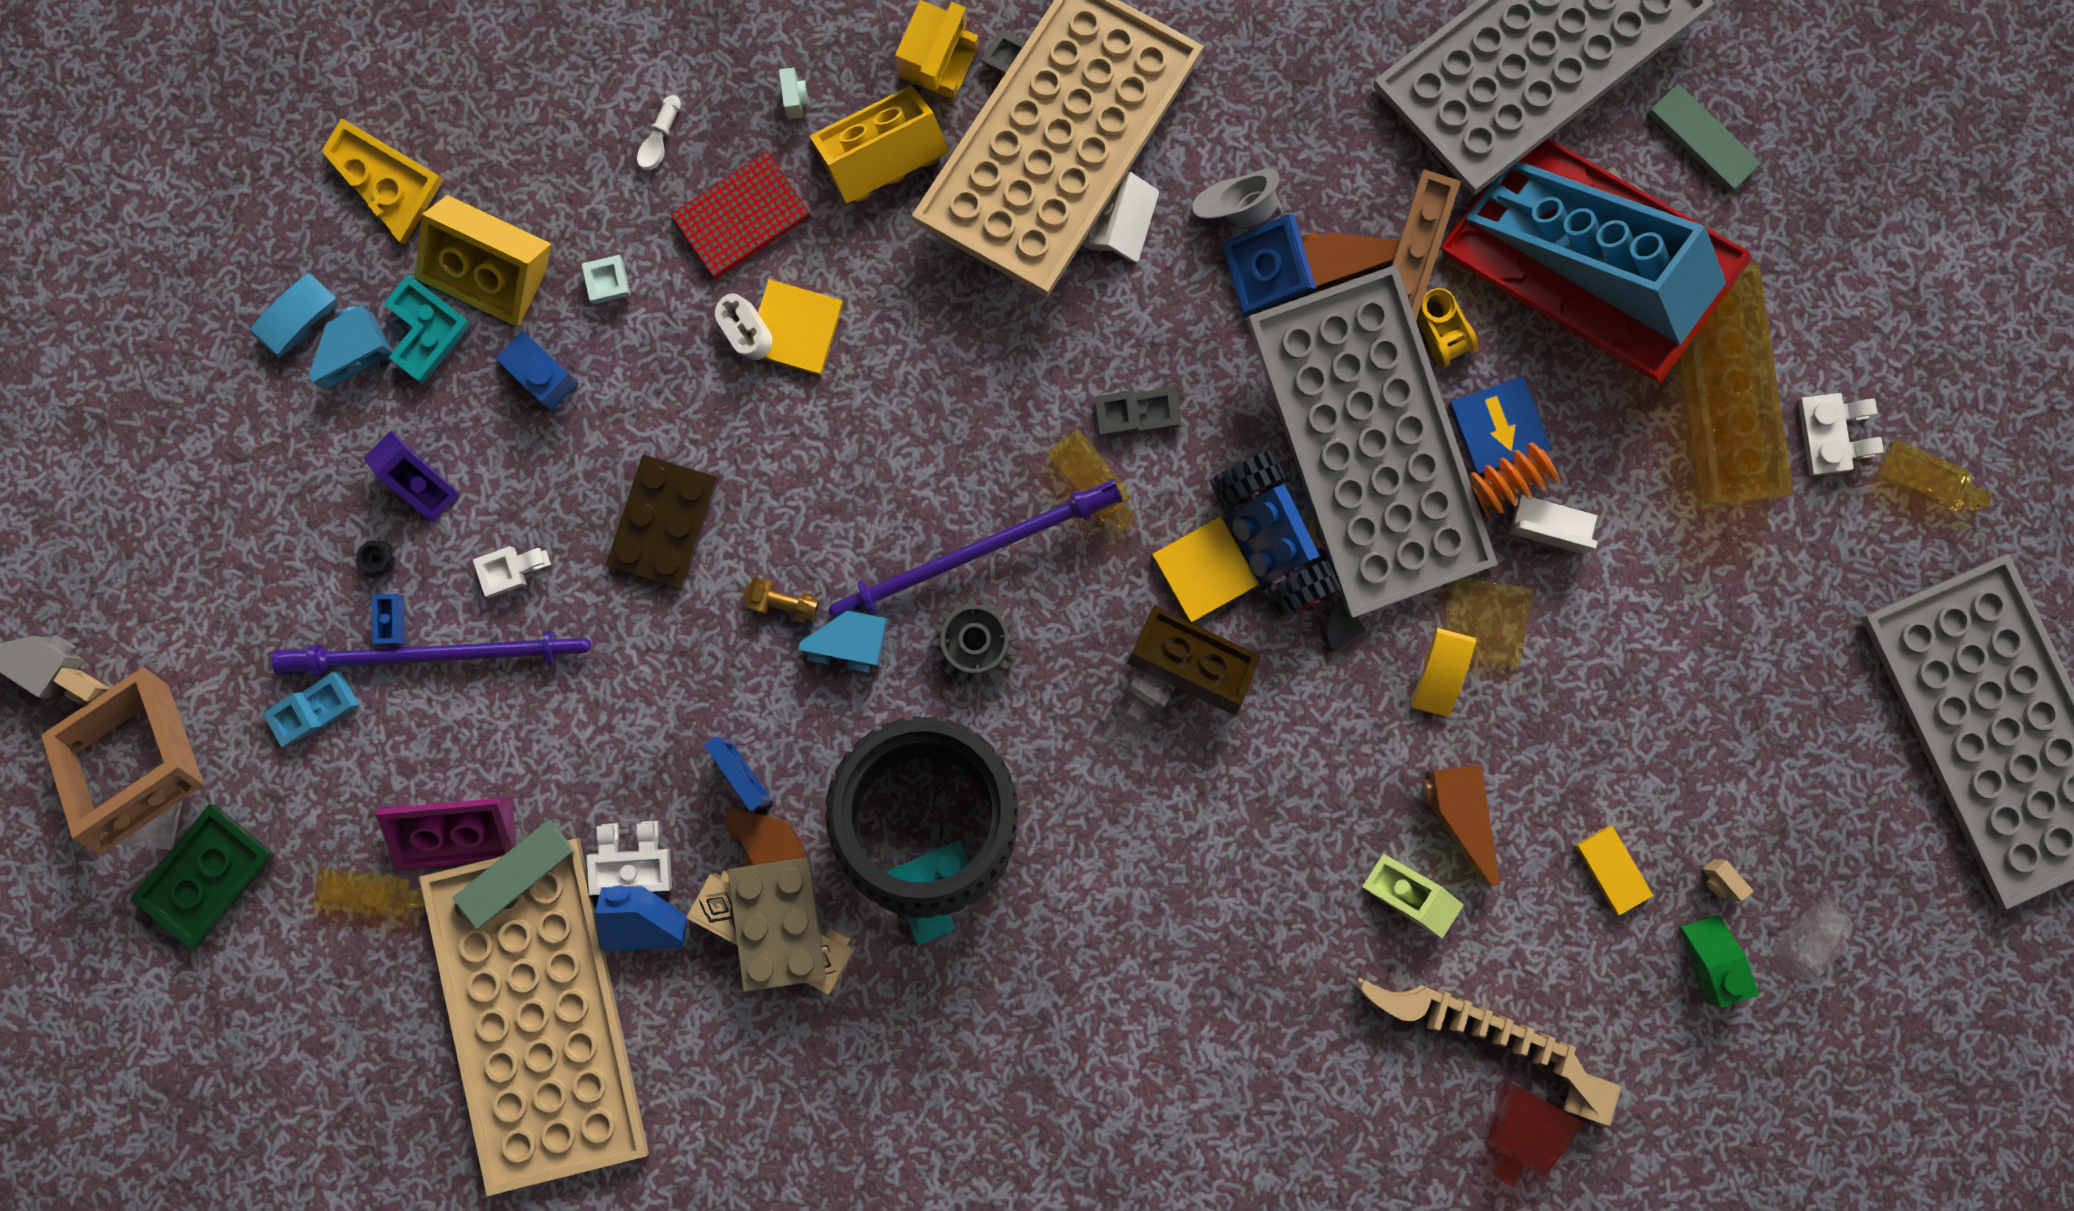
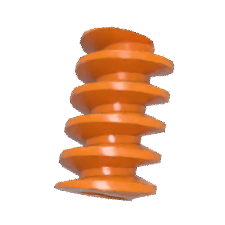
M1533 442L1528 443L1526 446L1527 457L1519 450L1512 452L1513 464L1504 457L1499 458L1498 472L1490 465L1484 466L1485 479H1482L1475 472L1469 474L1476 501L1488 520H1490L1488 508L1491 506L1499 514L1504 513L1502 501L1504 499L1508 500L1514 507L1517 506L1518 492L1524 494L1528 499L1533 498L1531 489L1533 484L1545 492L1547 490V477H1550L1557 484L1561 483L1545 451Z

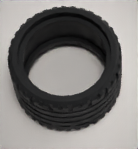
M914 716L913 720L905 721V718L897 719V721L881 725L882 729L876 732L873 729L861 740L859 739L854 744L855 748L852 752L847 751L834 771L836 774L835 779L830 781L826 796L827 812H825L828 838L830 839L835 857L858 891L871 902L877 903L879 907L899 915L908 914L909 917L934 918V915L941 914V916L963 910L965 909L964 906L970 903L974 904L991 890V886L998 882L1006 870L1014 850L1018 823V801L1009 769L1001 756H997L994 753L995 748L984 740L978 733L973 735L969 732L968 727L954 723V721L946 719L943 722L938 721V717ZM915 758H936L951 762L967 771L981 786L988 798L992 812L989 835L979 854L962 870L950 877L933 882H910L894 878L878 869L863 853L857 836L858 812L861 801L870 785L887 769L900 762Z

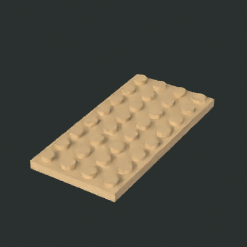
M1054 0L913 212L912 222L1048 298L1202 56L1204 46L1120 0Z
M580 838L567 840L575 849V852L480 929L475 928L452 897L501 857L419 877L487 1196L646 1157L649 1154L605 951H602L594 901L592 895H589L588 874Z

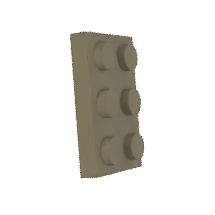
M805 857L728 869L744 992L825 980L827 977L811 858Z

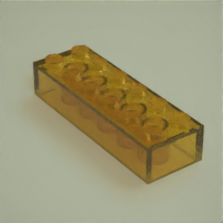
M1758 262L1749 263L1745 270L1740 273L1734 285L1720 304L1716 306L1717 308L1697 335L1693 337L1694 339L1677 361L1699 511L1776 503L1794 495L1760 264Z

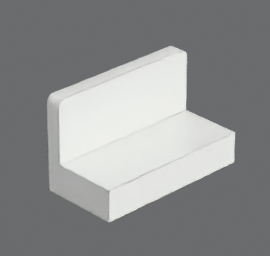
M1127 172L1081 245L1090 250L1114 251L1131 262H1137L1140 258L1159 191L1132 172Z
M1525 495L1518 496V505L1515 508L1509 534L1585 555L1597 547L1598 541L1593 540L1592 536L1598 515L1537 498L1528 499Z

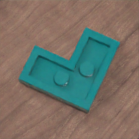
M409 274L404 277L383 303L413 327L388 358L422 384L425 383L472 325L466 318Z
M959 839L889 870L887 874L910 882H933L952 876L965 868L970 863V860ZM905 914L918 946L956 929L950 914L941 916V914L934 915V918H915Z

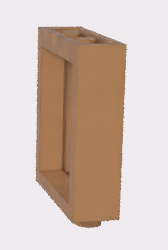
M144 667L41 735L71 837L98 855H102L204 786L169 686ZM145 708L164 763L94 809L77 753Z

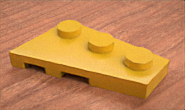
M342 118L322 149L323 154L369 204L368 206L386 224L394 237L405 245L444 179Z

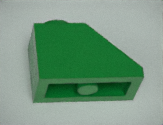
M1719 915L1680 926L1706 1004L1723 1008L1760 996L1746 955Z

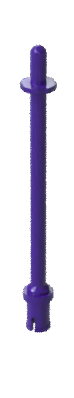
M1114 478L1084 492H1080V489L1072 492L1074 496L1070 497L1066 504L870 588L863 580L858 581L859 592L831 604L829 614L837 618L846 611L854 612L866 606L872 615L876 613L875 602L1073 517L1083 518L1084 521L1092 518L1090 514L1118 502H1123Z
M546 630L543 640L332 652H328L322 645L316 644L310 645L308 649L275 650L272 655V667L277 675L309 672L311 676H322L329 667L544 656L547 665H555L557 655L587 653L591 649V642L587 638L556 639L553 630Z

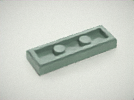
M1679 83L1648 112V115L1729 193L1736 189L1761 164L1752 153Z
M547 820L452 898L475 928L480 929L572 855L575 849L552 820Z

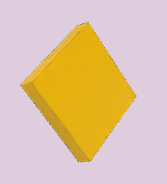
M768 279L758 314L771 332L772 346L768 354L761 359L822 376L844 306L843 300ZM753 333L751 334V337H750L751 342H752L751 346L755 343L754 340H753V336H754L755 334H753Z
M1221 516L1152 554L1155 563L1185 616L1191 623L1259 585Z

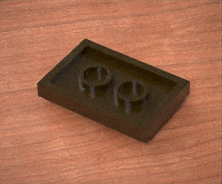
M642 454L606 566L683 590L719 479L716 476Z
M1154 605L1127 664L1236 716L1242 706L1261 656Z

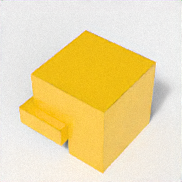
M919 1L895 54L899 78L952 100L956 99L979 48L978 35L964 30L967 24L966 7L951 1L946 11L925 1Z

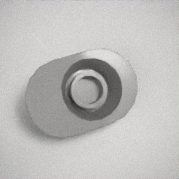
M1262 169L1249 175L1216 183L1202 191L1195 198L1192 204L1193 213L1199 218L1204 219L1226 217L1231 223H1234L1241 229L1257 227L1281 214L1282 207L1275 191L1280 180L1279 173L1274 169Z

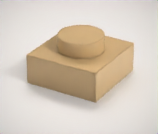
M62 667L53 680L66 689L64 692L66 697L82 705H87L88 702H91L110 689L81 670Z
M1713 859L1702 869L1710 878L1706 882L1709 888L1723 900L1727 898L1728 900L1742 902L1753 892L1752 888L1727 860Z

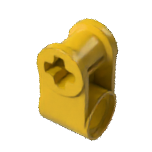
M1435 288L1426 293L1416 322L1427 341L1428 348L1436 363L1441 368L1449 366L1450 360L1466 352L1474 353L1478 351L1479 343L1476 334L1466 321L1452 293L1443 288ZM1434 301L1438 303L1443 310L1442 317L1432 316L1428 312L1427 302ZM1458 341V343L1452 346H1448L1449 344Z

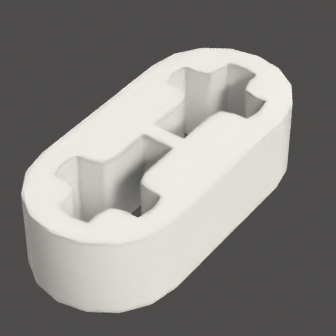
M732 293L722 297L717 303L715 318L734 349L751 360H759L765 357L772 346V335L754 306L737 294ZM735 308L736 314L740 318L738 322L733 320V318L735 317L733 313ZM749 332H752L753 334H755V335L753 336V340H754L755 343H754L752 346H751V344H752L751 339H750L749 336L747 335V333H749Z

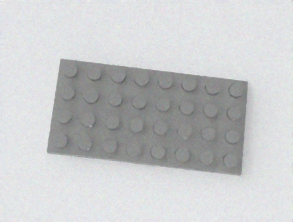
M1477 0L1374 80L1373 88L1471 194L1475 196L1708 14L1715 3L1712 0Z
M1397 265L1246 318L1329 563L1341 587L1339 592L1349 618H1354L1498 565Z
M2010 555L1999 556L1860 617L1998 908L2009 909L2074 880V687Z

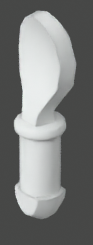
M671 95L664 99L663 107L657 120L651 126L653 132L642 143L638 151V165L643 170L654 169L663 160L665 154L663 137L670 134L669 129L681 108L680 99L676 95Z

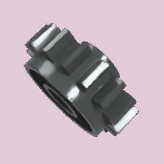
M970 596L968 605L963 607L957 600L954 601L955 611L950 614L943 610L941 615L945 620L944 624H934L933 629L941 634L939 639L931 641L933 647L942 648V652L935 657L937 662L948 660L949 664L945 672L950 675L956 669L959 670V680L961 682H965L969 674L974 675L977 684H981L982 674L988 673L989 677L993 680L997 679L995 668L999 666L1002 669L1008 670L1009 665L1004 659L1005 656H1016L1017 651L1009 646V642L1018 640V634L1008 633V629L1015 623L1013 618L1003 620L1001 616L1005 608L1001 605L992 610L989 598H986L982 605H976L974 596ZM972 630L982 631L986 635V643L979 650H970L964 645L966 634Z

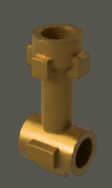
M752 577L751 584L747 583L743 599L746 600L744 608L767 614L768 607L771 606L796 613L795 621L802 623L806 621L814 622L820 600L813 598V594L802 592L801 597L797 598L773 591L774 582L757 577Z

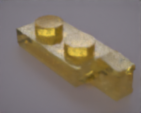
M1078 428L1047 451L1048 457L1075 490L1080 489V492H1084L1114 478L1123 502H1118L1095 512V514H1098L1102 520L1111 516L1123 531L1135 522V516L1125 505L1131 499L1126 492V487Z
M1896 439L1889 442L1875 476L1945 508L1957 511L1961 510L1963 506L1974 511L1987 508L1993 495L1989 491L1972 485L1974 477L1969 475V470Z
M319 867L313 907L383 916H403L405 914V907L423 908L425 907L422 890L408 889L410 879H404L402 876Z

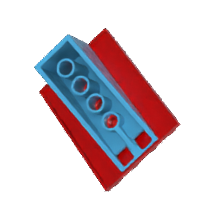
M1549 138L1487 185L1440 246L1443 254L1451 258L1457 265L1497 286L1498 290L1558 322L1564 329L1599 347L1607 355L1661 384L1670 372V368L1675 365L1692 342L1693 337L1697 335L1717 308L1716 306L1720 304L1734 285L1740 273L1745 270L1752 260L1748 250Z

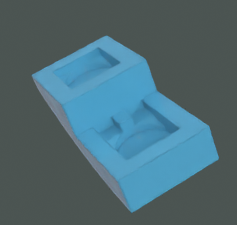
M308 273L286 290L257 319L250 328V333L272 354L280 358L308 336V327L337 306V298Z
M338 671L330 673L303 692L291 694L265 711L263 715L282 748L305 738L350 712L360 704L342 672Z

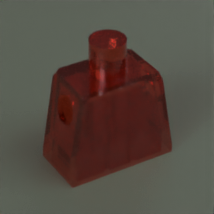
M1506 1080L1486 1139V1143L1503 1153L1492 1175L1513 1187L1518 1182L1525 1166L1545 1176L1582 1129L1584 1123Z

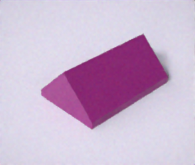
M513 798L377 809L375 814L397 871L469 865L502 857L516 846Z

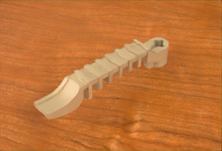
M1358 978L1356 988L1368 1000L1401 1020L1415 1021L1426 1014L1431 999H1433L1434 1002L1426 1025L1428 1029L1440 1032L1447 1007L1449 1006L1454 1009L1449 1029L1463 1034L1468 1015L1475 1018L1471 1029V1035L1485 1039L1490 1023V1025L1495 1026L1491 1043L1505 1048L1510 1033L1516 1035L1512 1047V1053L1526 1057L1531 1042L1536 1044L1532 1062L1547 1067L1549 1061L1554 1062L1552 1072L1561 1075L1570 1086L1563 1110L1611 1126L1622 1086L1586 1074L1574 1054L1576 1047L1562 1041L1559 1044L1555 1042L1556 1038L1543 1033L1538 1035L1534 1033L1535 1029L1522 1024L1517 1026L1513 1024L1514 1020L1501 1015L1496 1017L1492 1015L1493 1011L1479 1006L1478 1008L1471 1006L1472 1002L1461 998H1452L1451 993L1440 989L1435 991L1420 985L1410 991L1391 992Z

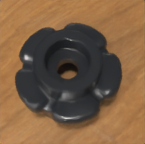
M367 541L357 551V566L361 571H365L368 577L381 578L385 572H391L395 566L396 558L392 554L394 549L385 541ZM378 555L380 560L375 563L373 558Z

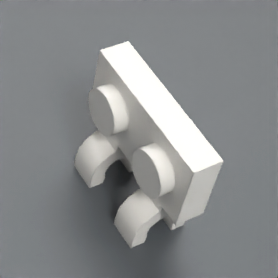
M1836 393L1804 397L1798 400L1810 476L1849 472L1854 469L1853 459L1875 457V454L1884 452L1881 437L1849 442L1847 421L1869 419V416L1878 414L1875 398L1843 404L1842 394Z
M646 821L637 824L639 851L618 852L619 823L602 824V826L596 827L599 853L587 855L589 895H600L601 887L617 885L643 886L651 892L669 891L672 889L670 849H658V821Z

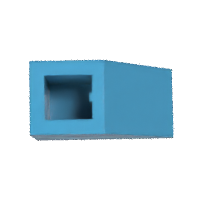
M846 611L802 640L798 650L808 654L807 661L830 665L832 658L847 661L846 669L869 673L870 666L880 668L889 621L882 617Z

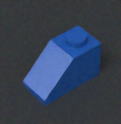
M523 330L496 357L523 386L551 411L579 384Z
M617 885L601 887L595 917L602 951L683 948L688 923L685 913L643 886Z

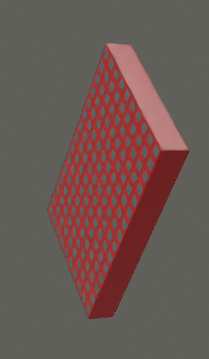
M768 151L671 213V216L715 280L811 217L810 212Z

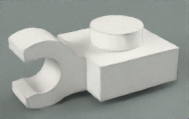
M509 546L473 559L484 595L489 598L527 585L523 573L551 566L547 551H541L540 548L517 556L515 548Z

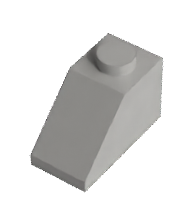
M53 635L51 639L30 636L0 643V673L38 698L57 700L65 689L53 681L61 668L78 670L84 660L73 653L75 649L73 644L56 635Z

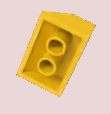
M912 85L810 135L812 143L846 204L852 201L863 200L873 190L885 184L897 183L907 173L921 166L933 165L939 161L941 156L950 152L933 111Z
M447 195L422 214L414 279L518 327L546 274L551 243Z

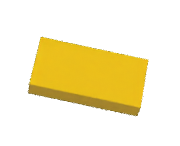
M1607 826L1575 845L1615 915L1620 916L1653 896L1613 826Z

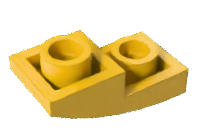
M1440 628L1436 629L1424 657L1423 672L1411 697L1412 708L1450 718L1469 668L1476 638Z

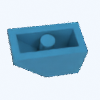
M362 305L358 307L351 306L339 311L335 319L326 323L309 373L312 383L327 390L391 355L393 350L372 312Z

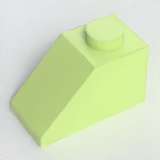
M1385 854L1381 856L1362 886L1418 925L1442 939L1464 906L1443 887Z

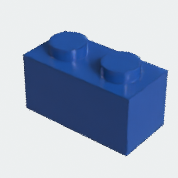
M397 593L372 595V644L378 646L405 645L403 595Z

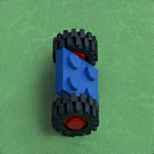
M1268 450L1250 457L1241 463H1237L1230 469L1222 471L1221 474L1214 476L1210 480V484L1223 510L1249 501L1247 505L1227 516V519L1260 587L1284 575L1287 578L1263 591L1276 620L1320 602L1323 598L1341 590V587L1328 560L1301 571L1300 566L1319 557V553L1285 484L1278 486L1287 480V477L1274 450Z

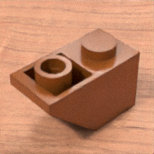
M730 806L724 810L728 817L724 821V825L734 842L740 840L747 852L746 855L742 856L746 866L809 857L790 821L759 812H750L748 809L738 806Z

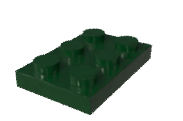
M209 804L130 899L190 950L197 949L270 862L275 853L216 804Z

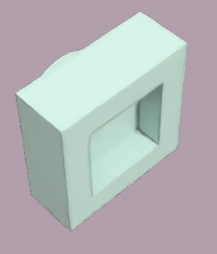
M795 68L780 69L783 103L788 119L803 118L802 105L809 104L805 80L798 81Z
M620 255L582 263L589 300L593 305L631 296L623 259Z

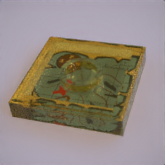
M1463 577L1452 581L1444 630L1476 638L1471 659L1518 668L1521 664L1533 590L1470 577Z

